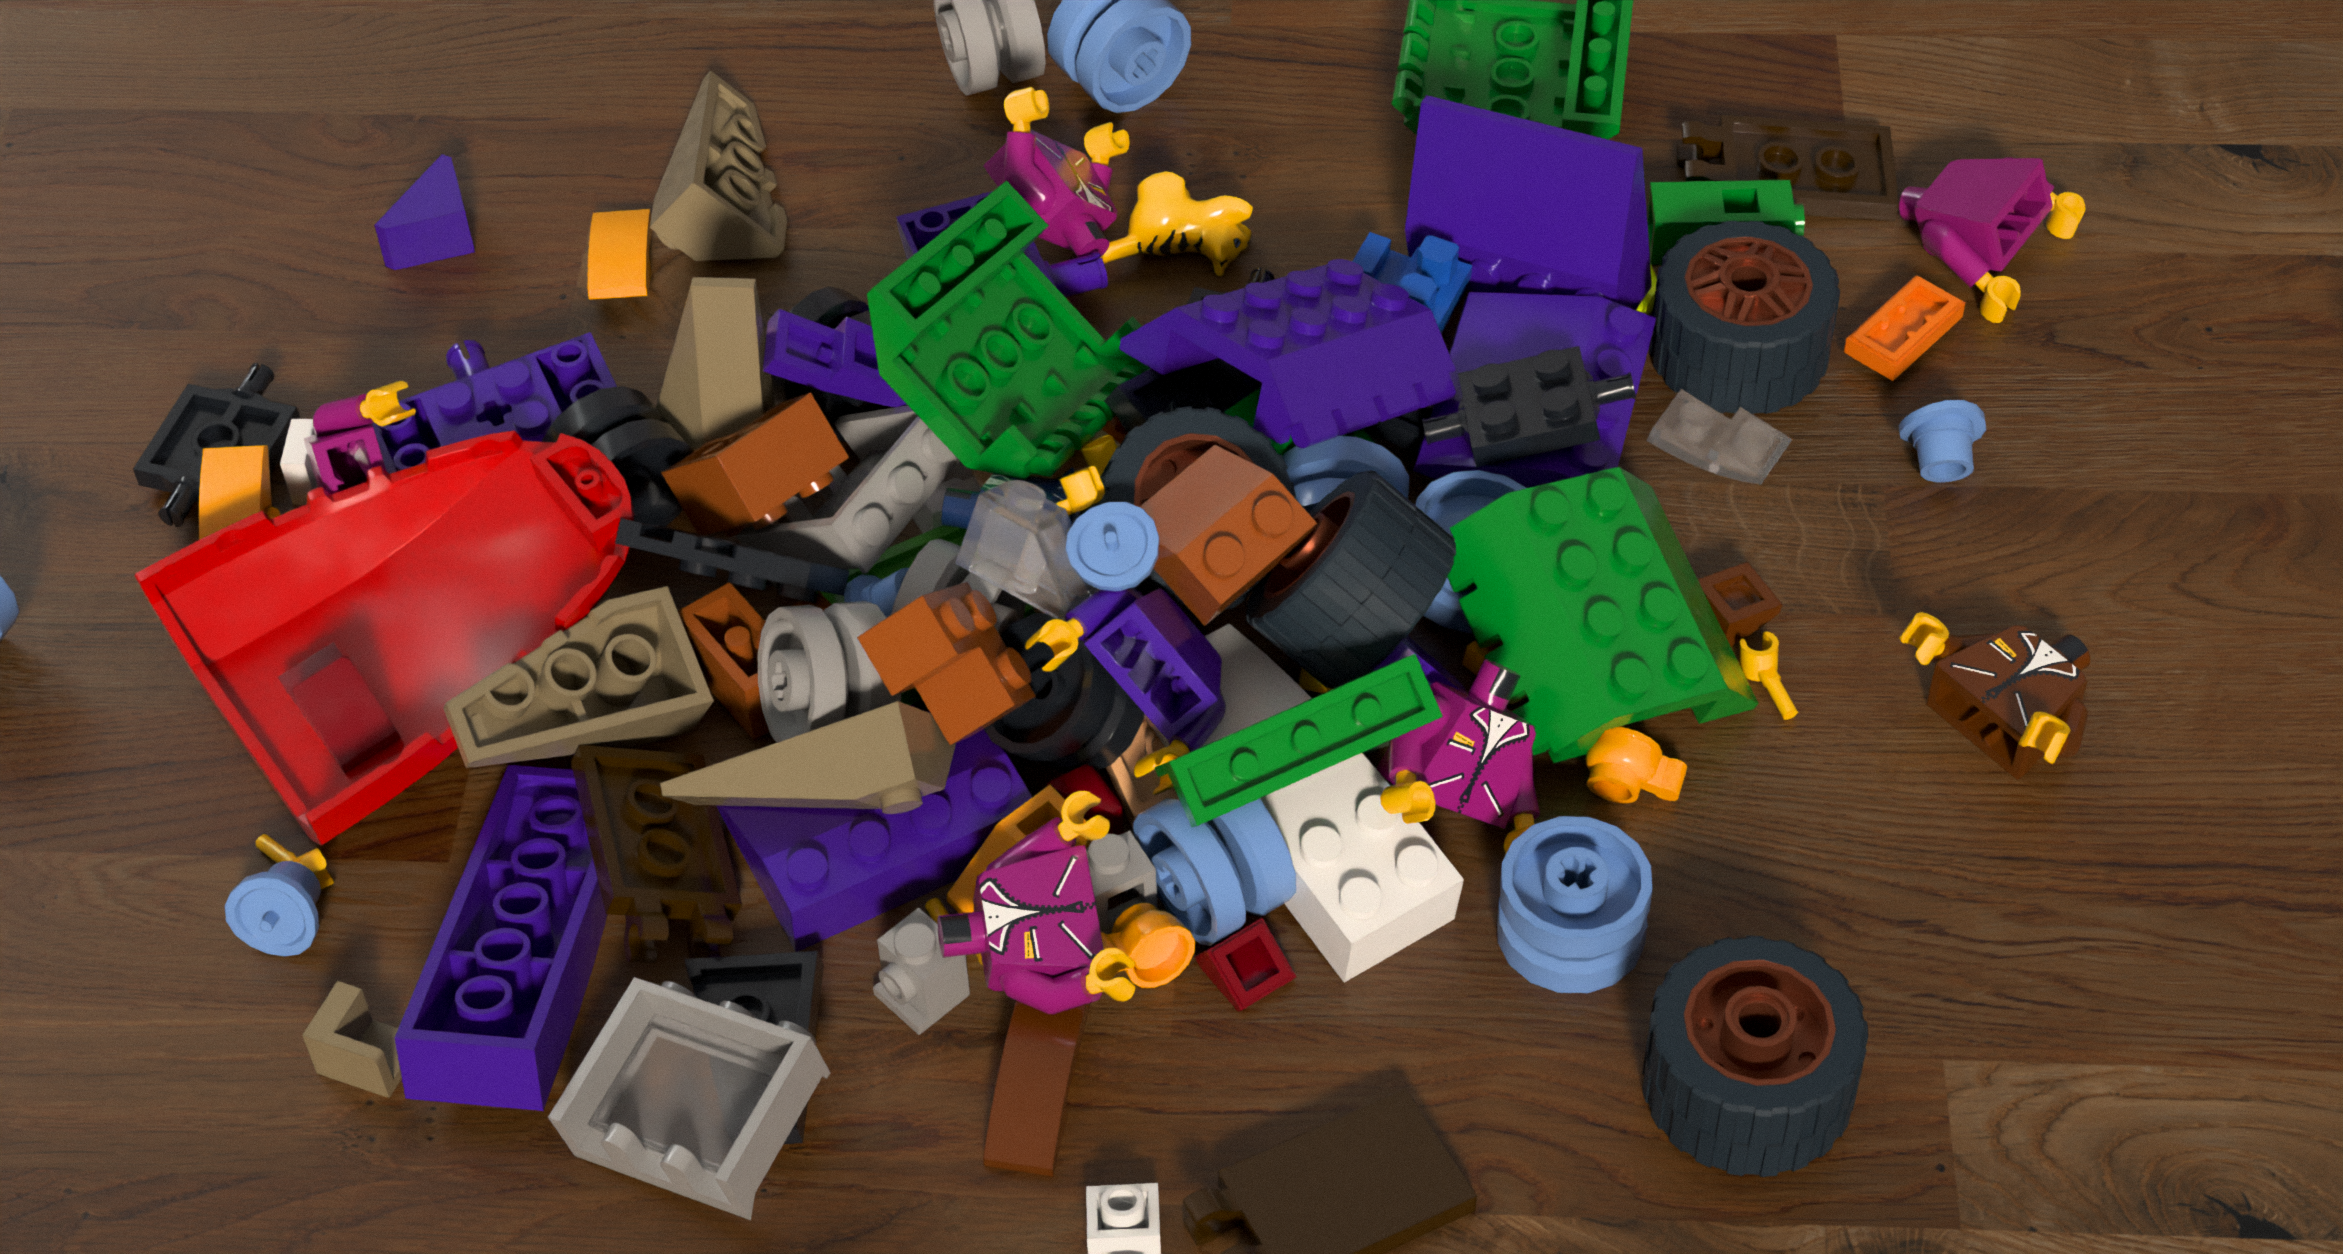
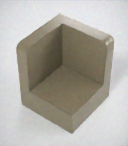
M337 981L302 1035L316 1073L387 1098L391 1097L402 1079L394 1038L398 1028L372 1019L361 988Z

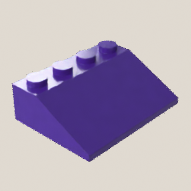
M1426 95L1421 101L1405 224L1408 256L1412 257L1417 247L1421 246L1425 237L1432 235L1457 244L1459 246L1458 260L1473 265L1471 279L1466 286L1467 290L1485 293L1600 296L1636 310L1652 287L1643 150L1641 147Z
M1469 292L1449 351L1456 368L1455 371L1449 374L1455 387L1456 395L1449 400L1434 404L1429 418L1459 412L1458 406L1462 399V392L1458 373L1474 370L1486 364H1501L1536 356L1547 350H1563L1576 346L1580 347L1584 369L1593 377L1594 381L1631 372L1635 394H1637L1656 318L1600 296ZM1630 398L1599 405L1600 412L1596 420L1600 436L1598 441L1477 468L1472 447L1465 441L1464 436L1428 445L1424 432L1413 471L1437 480L1453 472L1481 470L1507 476L1524 487L1530 488L1618 467L1635 399Z
M923 699L910 705L930 713ZM983 729L975 735L956 743L945 789L922 796L923 804L911 811L884 814L882 809L717 806V809L795 952H798L956 881L997 823L1031 799L1032 795L1007 753L1000 746L993 743Z

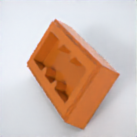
M1916 275L1846 338L1844 353L1894 381L1963 317L1966 302Z

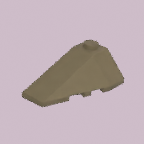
M712 71L702 81L654 198L650 228L655 231L657 237L667 247L673 250L680 249L695 261L777 258L784 251L787 217L784 208L776 203L773 204L770 192L777 186L774 172L766 168L764 169L759 154L766 148L755 105Z
M692 278L656 408L693 451L708 441L736 433L776 406L771 374L763 372L766 341L756 279Z
M665 586L605 601L591 610L586 618L564 632L560 630L545 639L540 647L513 664L508 663L452 698L446 702L443 709L465 767L471 768L574 755L579 745L631 748L691 733L714 700L669 588Z
M897 701L660 783L662 796L693 805L882 809L884 814H897L920 807L923 804L922 796L945 789L956 743L949 745L931 713Z

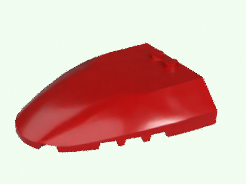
M513 430L488 434L427 450L425 463L389 474L381 466L373 467L367 470V482L334 494H330L323 487L315 488L307 492L306 505L272 519L265 512L259 511L137 572L135 578L194 677L309 839L323 845L400 794L458 748L443 709L446 702L504 665L515 663L540 647L545 639L560 630L564 632L589 615L626 561L630 547L615 544L620 518L634 521V507L625 479L615 465L599 449L581 439L560 433L557 442L525 441ZM331 643L336 645L343 656L346 655L350 658L401 737L346 773L341 769L278 679L280 675Z

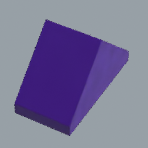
M441 154L374 225L385 267L393 270L475 252L452 158Z

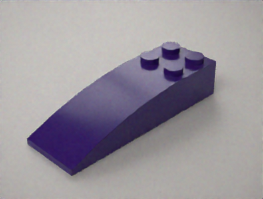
M518 765L507 766L394 1037L405 1099L544 1111L580 1011L608 914H605L573 770Z

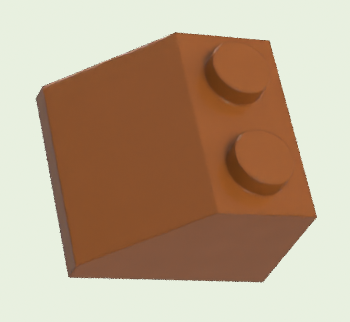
M1217 445L1212 446L1140 506L1154 520L1160 539L1159 556L1153 569L1204 626L1280 563L1285 556L1297 548L1317 524L1273 473Z

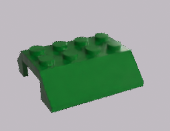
M1409 0L1403 31L1405 36L1402 38L1397 67L1399 73L1396 75L1391 105L1405 116L1403 124L1416 135L1421 101L1428 95L1609 140L1620 132L1633 0H1577L1576 4L1533 0Z
M1005 181L875 285L867 293L879 375L966 468L1020 479H1026L1031 473L1051 477L1074 455L1075 449L1080 450L1106 425L1107 420L1111 421L1116 416L1104 402L1113 390L1151 368L1119 350L1121 338L1142 327L1133 316L1106 341L1023 253L1049 225L1008 181Z
M1621 467L1506 493L1450 527L1452 537L1456 543V555L1454 556V564L1447 579L1456 593L1466 591L1475 585L1477 586L1476 590L1462 597L1458 602L1478 646L1486 648L1501 640L1503 642V645L1486 654L1484 659L1503 665L1521 675L1508 704L1519 702L1526 697L1530 700L1512 712L1535 726L1536 736L1532 746L1533 755L1549 750L1548 753L1553 763L1586 755L1587 751L1598 741L1604 731L1687 708H1692L1698 723L1701 724L1753 710L1759 704L1652 486Z

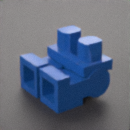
M1369 232L1352 262L1359 264L1364 270L1363 273L1383 284H1392L1405 289L1409 293V298L1431 309L1442 334L1454 313V308L1459 304L1466 291V286L1471 279L1473 265L1458 260L1459 246L1457 244L1432 235L1426 236L1421 246L1415 250L1413 256L1409 257L1390 250L1391 239Z

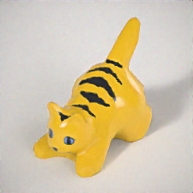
M1168 171L1154 173L1142 180L1137 186L1138 201L1130 215L1127 236L1109 242L1108 250L1100 258H1102L1105 264L1138 254L1139 252L1157 256L1194 252L1207 256L1213 263L1215 274L1221 277L1227 265L1248 246L1252 232L1241 222L1250 218L1253 207L1247 201L1227 195L1196 201L1191 198L1182 177Z

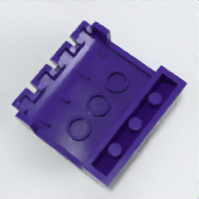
M1334 259L1323 266L1305 271H1292L1287 276L1263 283H1250L1243 289L1222 295H1208L1201 301L1176 307L1122 337L1119 350L1162 375L1217 358L1222 359L1262 383L1253 429L1262 432L1280 445L1289 442L1291 435L1294 444L1299 448L1313 446L1336 438L1338 435L1342 436L1375 425L1378 422L1416 411L1419 408H1425L1449 400L1456 395L1455 387L1449 375L1456 368L1431 309L1409 298V293L1405 289L1392 284H1383L1363 273L1364 270L1359 264L1344 259Z

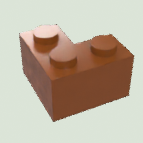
M808 393L779 403L736 433L706 442L661 473L698 534L708 535L723 531L728 538L740 533L744 528H748L751 525L755 530H759L781 518L788 512L784 505L785 501L797 493L800 494L801 498L808 497L829 485L834 480L830 470L848 459L849 456L813 395Z
M729 582L678 610V613L708 688L749 736L755 740L769 732L760 700L757 657L761 631L766 620H763ZM818 591L816 603L801 600L792 606L812 605L824 611L832 604Z
M968 582L922 595L857 637L891 696L916 688L949 745L975 735L1036 697L1028 684L1031 682V673L1026 662L1015 649L1006 647L994 627L997 623V618L993 607L980 591L972 590Z

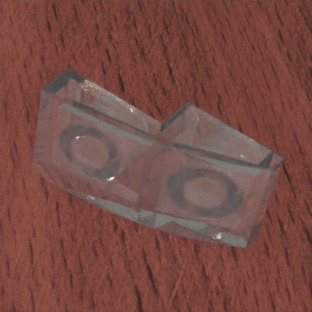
M1681 389L1653 426L1646 441L1703 470L1726 478L1762 485L1790 445L1792 439L1742 407L1739 408L1732 419H1729Z

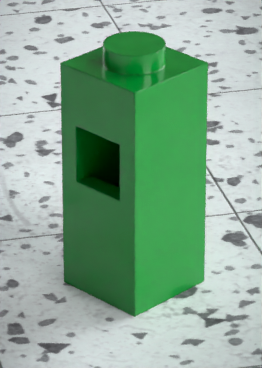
M1790 180L1650 182L1647 208L1651 265H1662V258L1668 249L1673 248L1676 245V241L1684 235H1690L1696 232L1698 228L1707 225H1718L1726 221L1764 222V224L1771 226H1781L1791 230L1790 232L1798 236H1803L1805 227L1804 206L1802 203L1794 204Z

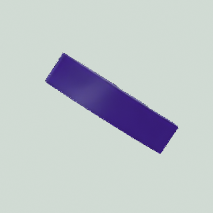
M778 309L768 320L763 372L825 392L895 408L907 406L901 397L879 375L872 326L846 317L836 329H832L782 309Z

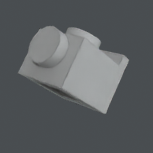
M1131 831L1121 835L1106 834L1101 839L1093 840L1086 849L1100 931L1105 934H1112V928L1116 919L1129 907L1139 903H1150L1157 907L1156 869ZM1126 891L1131 900L1108 910V898Z
M917 908L877 939L882 970L879 972L880 982L873 986L874 995L918 1035L927 1030L970 995L966 955L942 957L938 938V924L920 908Z

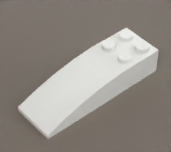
M1227 624L1204 636L1217 650L1222 659L1220 689L1226 702V712L1223 720L1204 745L1311 699L1271 658L1231 624ZM1144 714L1146 722L1153 728L1164 746L1168 747L1167 739ZM1363 753L1259 798L1282 834L1289 849L1296 873V893L1284 904L1344 983L1454 920L1464 882L1463 877L1419 822L1406 824L1402 819V813L1390 814L1384 810L1380 797L1383 790L1390 785Z

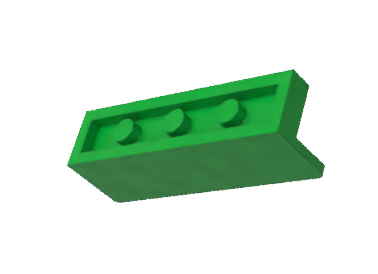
M1413 654L1154 768L1158 777L1165 774L1169 775L1191 827H1196L1439 719L1443 715L1416 654Z

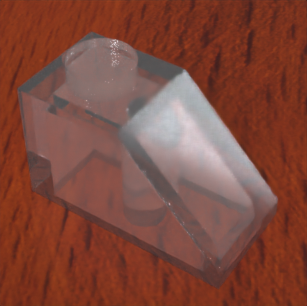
M1009 480L979 494L955 564L1051 617L1065 621L1066 613L1098 591L1097 588L1084 582L1071 568L1065 548L1067 533L1072 527V523L1067 510L1046 499V494L1041 488L1029 482Z

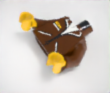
M1923 612L1916 613L1900 635L1899 640L1902 643H1907L1917 648L1915 657L1921 664L1935 663L1927 706L2016 780L2023 777L2043 755L2045 761L2054 764L2057 758H2070L2078 753L2088 717V710L2082 702L2088 681L2082 670L2090 664L2089 651L2079 638L2067 634L2049 646L2027 627L2014 625L1997 634L1984 633L1954 636L1949 634L1946 626L1934 616Z

